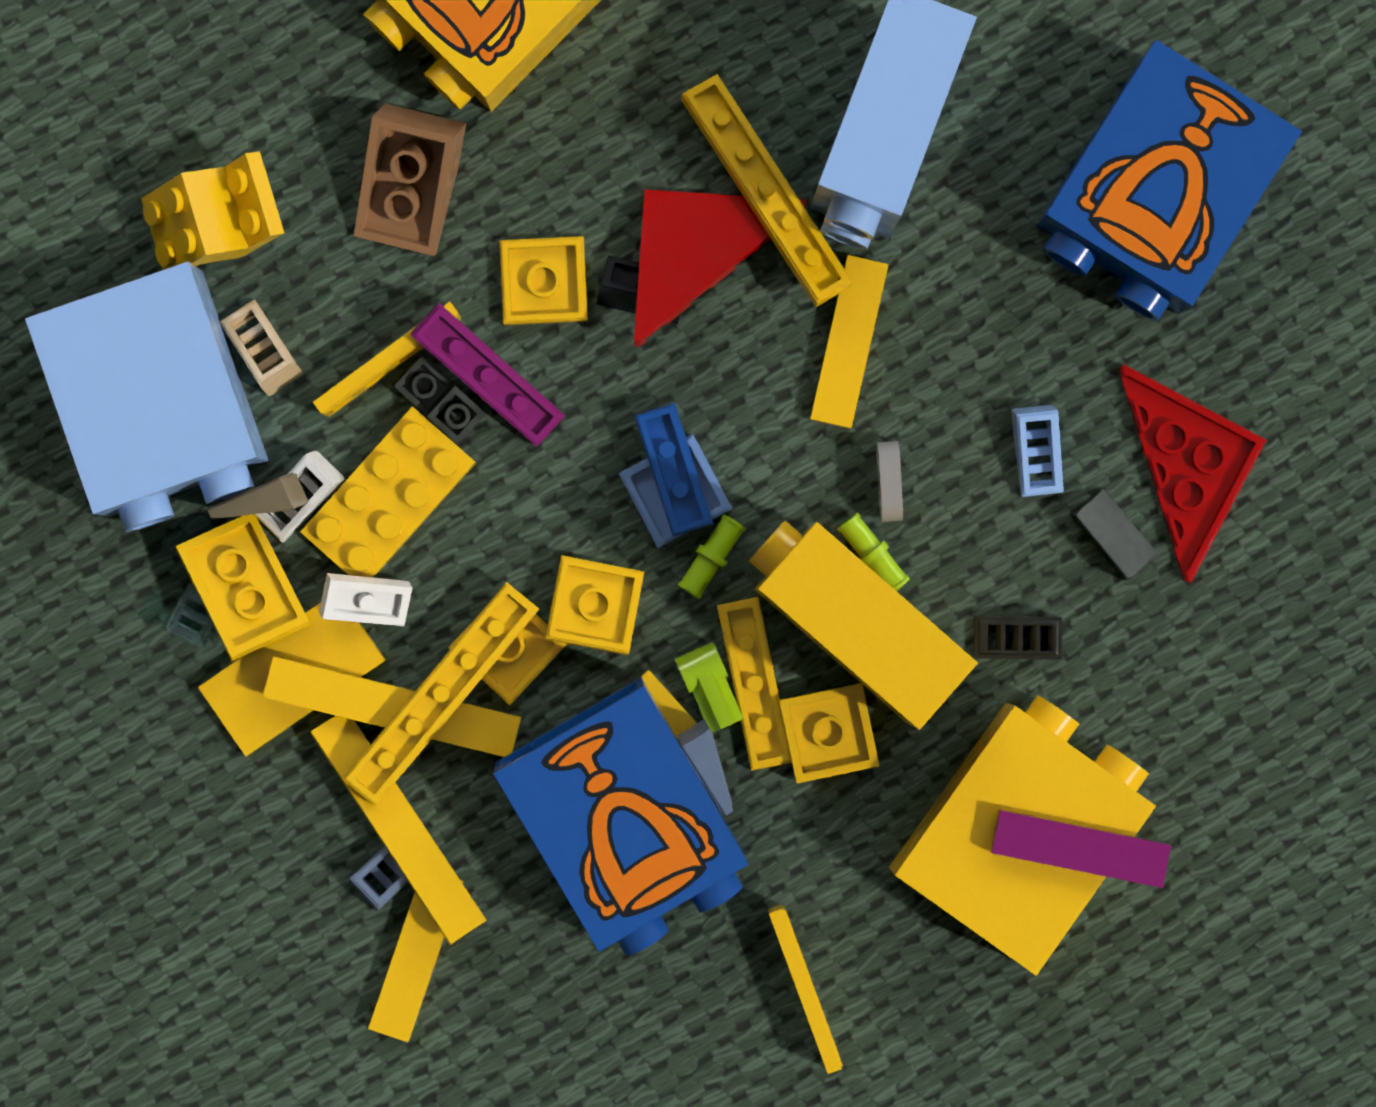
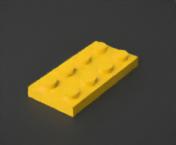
M412 406L300 532L348 575L374 578L471 470L476 462Z

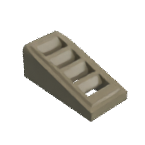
M292 472L213 505L208 512L211 518H225L288 511L307 504L308 501L297 474Z

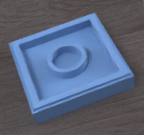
M692 434L686 440L711 518L714 519L730 511L732 507ZM648 458L619 473L658 548L684 535L672 536Z

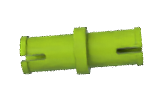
M858 512L837 528L859 555V559L897 591L910 580L908 575L902 571L888 553L887 549L889 546L884 540L880 542L861 519Z
M723 514L721 521L704 546L700 544L695 551L698 556L677 585L700 600L704 590L718 569L723 570L728 563L725 558L746 528Z

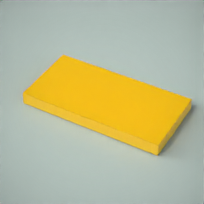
M320 602L305 613L309 620V626L242 656L198 687L245 757L314 711L262 698L273 656L358 677H363L386 661L360 622L322 619L319 613Z

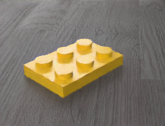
M255 514L243 515L176 546V551L231 662L309 626V620Z

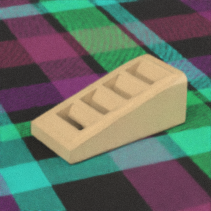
M255 299L219 321L267 396L275 394L303 375L300 367ZM254 317L258 319L259 323L238 336L235 331ZM263 332L267 333L268 337L251 348H246L245 344ZM272 347H276L277 352L258 364L255 362L254 359Z

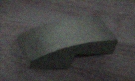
M421 353L392 384L457 445L486 414Z

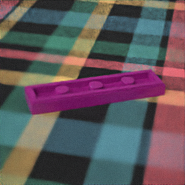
M438 302L410 333L413 338L536 447L565 417L556 406L441 303Z
M999 809L990 852L1163 888L1171 845Z

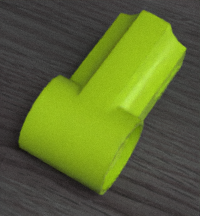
M714 642L675 658L689 693L693 692L703 720L706 721L712 732L744 719L726 680L728 674Z

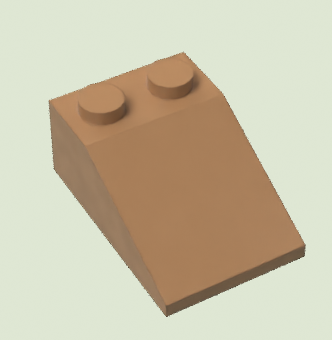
M386 103L372 116L354 230L355 237L427 255H436L460 163L466 123Z

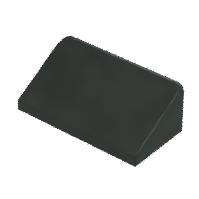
M1104 489L1071 515L1123 580L1132 578L1157 554Z

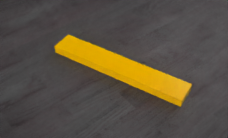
M718 74L684 92L681 96V101L814 306L817 307L850 288L853 283Z
M506 582L342 780L376 806L537 613L539 608Z
M273 656L262 698L385 728L413 695L415 690ZM462 702L432 739L505 757L513 752L521 717Z
M334 716L313 729L310 734L449 945L486 922V918L396 782L380 802L374 806L342 780L370 746V743L356 722L351 719Z

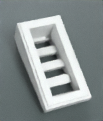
M318 451L305 454L289 472L296 473L298 479L314 494L310 499L307 497V504L302 505L299 512L295 509L283 511L291 521L286 525L273 512H270L272 516L268 513L255 514L282 543L345 480L344 476ZM308 470L323 483L322 486L307 472Z

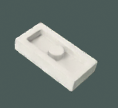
M327 573L319 613L322 619L404 626L413 587L409 581Z

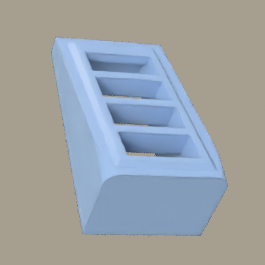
M1053 405L1011 409L1020 495L1027 497L1063 493L1058 409ZM1046 420L1045 428L1026 429V422ZM1048 437V445L1027 447L1028 439ZM1050 455V462L1028 463V457ZM1052 471V479L1030 481L1029 474Z

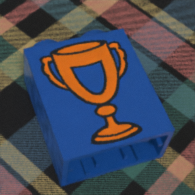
M1155 40L1139 60L1036 224L1037 227L1051 235L1042 250L1053 261L1080 276H1086L1095 262L1119 277L1123 282L1116 291L1115 297L1126 307L1149 320L1158 322L1166 308L1176 314H1180L1194 305L1302 131L1158 40Z
M642 677L495 762L493 773L599 952L615 942H618L625 956L640 952L657 942L669 931L667 924L662 918L663 914L689 899H692L700 913L706 912L726 902L743 888L735 872L749 865L744 851L715 801L691 765L678 738Z

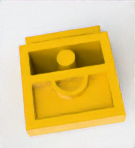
M260 151L245 153L225 167L180 173L141 198L143 216L146 223L150 226L155 243L156 259L163 270L185 262H190L197 267L200 264L240 258L284 234Z

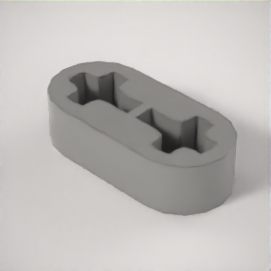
M898 441L877 442L876 460L881 522L902 521L903 499Z

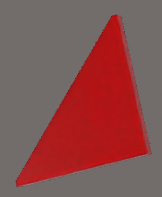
M661 190L644 191L634 346H642L647 338L663 325L669 324L691 306V302L707 289L713 288L735 270L736 266L754 251L757 252L771 240L744 196ZM799 199L806 209V200Z
M1122 364L1118 371L1183 581L1191 583L1260 454L1266 439Z

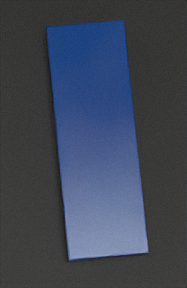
M675 403L635 415L634 417L672 536L675 537L713 525Z

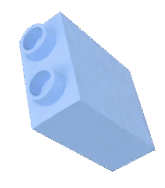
M888 0L812 202V210L826 215L820 229L821 234L839 243L862 250L868 249L871 239H873L875 234L890 238L904 211L977 19L976 16L934 0Z
M185 262L25 318L93 514L108 517L119 514L125 532H130L173 517L174 513L168 496L200 485L205 503L209 504L234 497L255 488L248 468L268 462L269 460L223 328L219 323L220 320L202 270L190 262Z

